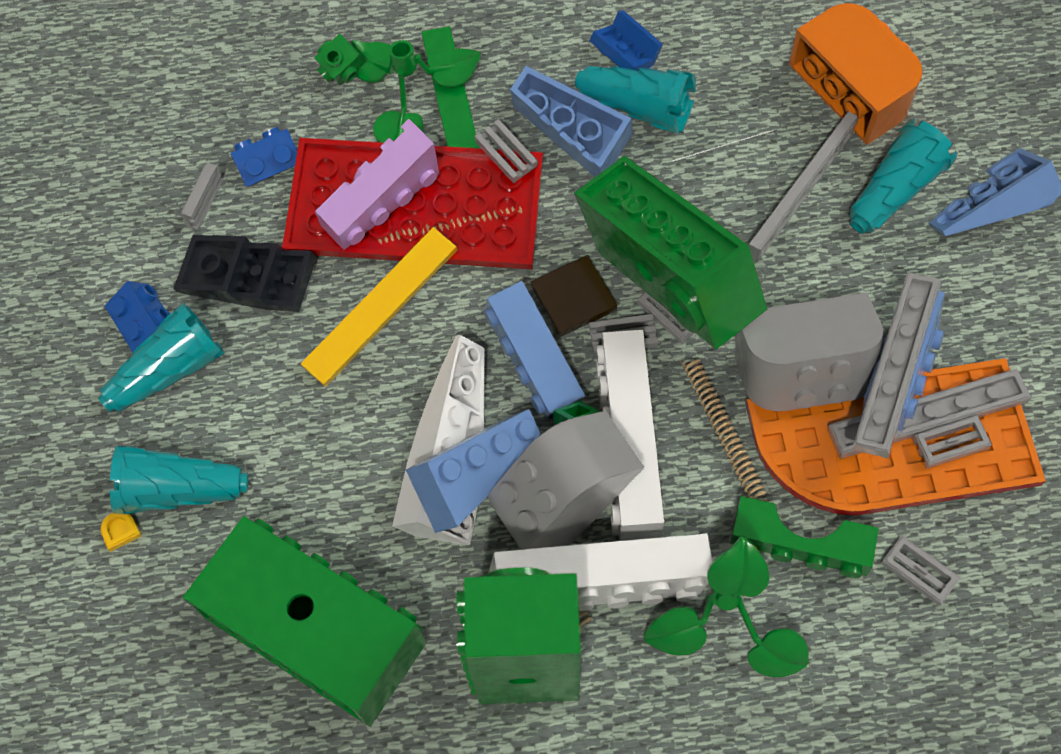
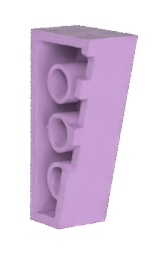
M410 119L401 126L404 132L394 142L389 138L380 146L383 151L373 163L365 161L357 169L354 181L351 184L344 182L315 211L322 228L343 250L350 245L359 243L364 238L366 232L375 225L379 226L384 223L391 212L399 206L408 204L417 191L423 187L430 186L436 180L437 175H439L434 143Z

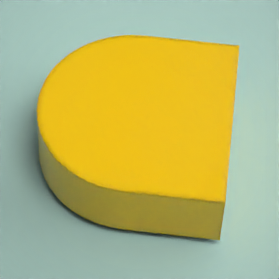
M112 512L102 521L101 535L110 552L142 537L135 520L130 514H114Z

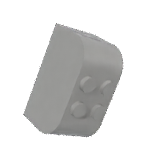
M867 292L768 308V310L735 335V361L747 396L756 405L772 411L809 408L864 397L876 363L880 361L883 326Z
M602 411L566 420L540 435L493 487L488 495V500L520 550L569 546L645 467L608 413Z

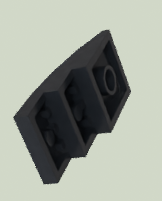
M193 235L173 289L178 293L259 309L299 312L317 257L312 251L283 250L278 243H251L246 236Z

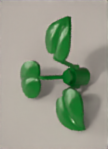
M352 40L351 46L366 61L358 69L357 77L360 80L368 83H377L384 79L386 73L393 74V72L397 73L399 77L401 113L398 111H387L377 117L373 125V133L377 142L384 143L389 138L394 142L404 132L401 126L408 119L423 132L424 124L422 117L417 113H406L404 77L412 75L417 64L426 74H433L434 81L439 86L447 88L459 87L468 82L472 77L481 58L480 51L463 48L438 50L428 57L427 66L422 61L420 54H414L412 44L406 40L396 41L392 45L383 42Z
M741 536L729 549L717 556L707 570V579L711 586L712 594L706 596L707 603L703 615L699 619L696 611L690 607L673 608L658 616L647 627L643 635V639L647 644L671 655H690L701 649L707 640V633L702 625L707 623L713 605L715 604L720 609L726 611L738 607L752 640L757 644L747 653L748 662L755 671L768 677H785L803 670L809 664L807 643L796 631L791 629H775L768 632L763 640L758 636L744 607L741 595L755 597L761 594L768 586L770 575L762 554L744 536Z

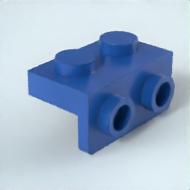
M624 10L617 12L612 25L593 31L589 40L618 67L639 70V67L650 69L654 66L663 46L657 38Z
M275 127L262 133L264 139L252 143L251 139H247L234 145L236 151L231 152L230 155L246 187L295 166L297 149L287 129L280 131L279 127Z
M127 281L106 303L105 308L129 348L134 352L170 313L163 307L157 297V291L151 285Z

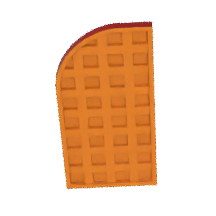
M1003 358L933 369L931 373L925 372L923 376H927L923 395H916L915 399L1010 371L1007 359ZM864 397L841 403L788 411L767 410L756 405L750 399H747L745 403L756 451L770 475L794 497L827 512L841 515H864L1042 486L1046 482L1022 405L979 417L992 443L989 449L926 469L924 466L925 460L923 456L920 457L918 453L919 447L917 444H914L912 438L893 443L889 459L864 452L843 459L839 458L828 433V426L862 415ZM974 426L926 441L929 446L976 430ZM980 438L960 445H956L932 453V456L942 454L969 444H973L981 440Z

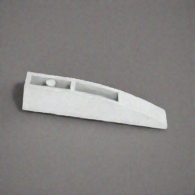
M462 335L455 337L438 373L419 422L406 469L484 429L485 348ZM405 469L392 526L416 537L470 545L477 508L458 527L435 533Z

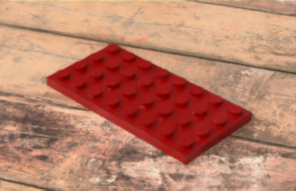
M299 138L282 244L283 250L312 251L316 256L401 261L428 233L427 224L429 231L436 226L437 231L457 247V252L445 264L533 270L543 152H530L537 160L538 166L513 183L480 148L434 146L439 175H437L436 180L430 186L423 187L417 191L408 204L399 206L391 212L384 223L379 226L375 225L366 232L364 238L359 243L350 245L343 250L322 228L315 211L344 182L351 184L354 181L357 169L365 161L373 163L383 150L380 146L383 143ZM495 149L515 172L519 170L501 150ZM513 151L517 155V157L525 165H527V163L519 156V154L516 151ZM519 206L522 209V214L519 212ZM493 211L497 214L498 219L495 218ZM487 212L491 214V220L488 218ZM482 215L485 216V218H486L485 221L482 219V217H481ZM463 217L466 218V220H467L466 223H464ZM457 218L461 222V227L457 223ZM451 219L454 221L455 229L453 227V224L451 223ZM439 224H442L443 231L439 228ZM414 227L418 230L417 234H415ZM408 228L411 230L412 236L409 235ZM396 231H398L400 240L397 238L395 234ZM390 233L393 234L394 241L391 240Z

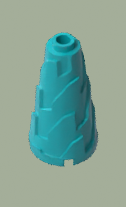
M587 66L583 71H578L575 87L579 88L580 93L610 108L628 113L630 117L651 123L650 125L679 134V131L682 132L692 111L694 100L690 99L688 91L696 93V78L693 73L670 69L660 71L640 67L639 70L616 66H611L610 68Z
M915 119L908 120L899 129L898 136L887 150L883 161L872 175L869 184L850 209L851 221L849 223L855 231L864 234L865 232L872 233L876 228L879 229L898 209L900 210L925 186L933 182L943 171H947L957 159V151L952 152L950 155L948 150L953 144L939 129L923 120L918 126H914Z
M183 302L161 322L157 329L135 349L132 356L120 366L116 374L100 388L102 394L98 399L109 412L115 409L120 413L134 403L144 400L157 391H162L185 376L200 370L221 357L225 352L218 341L216 343L212 341L211 332L190 307L186 306Z
M118 445L113 453L110 471V481H114V490H110L111 509L114 514H130L152 510H170L188 505L211 504L215 501L235 500V498L241 497V493L248 492V473H242V468L237 467V465L214 463L208 459L182 457L172 452Z

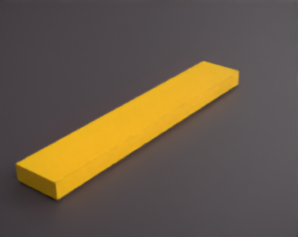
M433 227L304 359L301 366L326 387L457 252V247Z

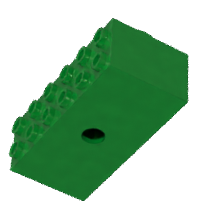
M625 155L574 192L601 256L666 308L685 329L696 333L715 350L768 310L749 245Z
M243 515L182 598L203 618L368 727H371L427 644L421 633L423 628L416 623L417 618L402 607H399L397 611L386 604L388 600L379 592L370 589L368 593L357 586L359 582L345 571H341L339 575L329 569L330 563L316 553H312L309 557L301 551L302 546L292 538L285 535L283 539H280L273 533L274 529L265 521L257 518L253 522Z
M512 567L491 571L484 577H464V590H458L456 595L457 614L460 615V624L463 627V630H457L458 655H460L461 664H463V670L466 672L469 688L471 687V695H477L479 704L580 701L581 650L577 573L550 574L538 568Z

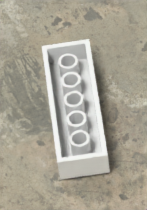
M643 330L603 332L602 345L596 346V372L600 383V409L608 413L645 467L611 502L615 503L611 504L612 536H619V541L661 538L664 527V515Z
M697 534L494 552L489 572L503 568L530 567L545 570L550 574L577 573L579 611H587L593 609L594 605L607 604L609 608H620L627 606L631 601L642 600L644 605H653L663 602V598L676 597L679 602L697 599V595L701 594L708 585L707 570L712 563L708 535Z

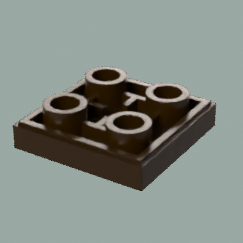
M588 255L531 281L534 293L560 337L589 324V322H594L617 311L616 302Z

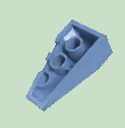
M1018 148L987 170V173L991 175L989 179L983 183L973 182L968 187L970 196L967 199L961 198L952 201L929 222V225L942 235L948 236L1036 211L1051 205L1056 198L1061 196V181L1052 161Z

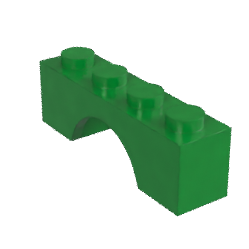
M741 496L737 506L730 544L733 545L741 536H744L759 551L770 553L771 558L781 562H791L792 559L806 562L805 565L808 568L814 570H826V567L840 570V574L845 577L857 579L861 578V575L867 576L873 567L879 528L844 520L839 528L828 536L817 539L804 538L792 533L784 526L778 516L774 503Z

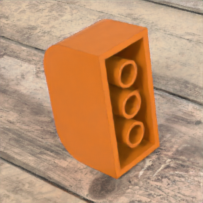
M852 3L838 4L802 25L796 31L789 65L841 119L845 117L848 111L858 116L854 132L866 145L897 126L906 118L922 77L921 62L911 51L909 45L901 41L890 30L889 26L869 9Z

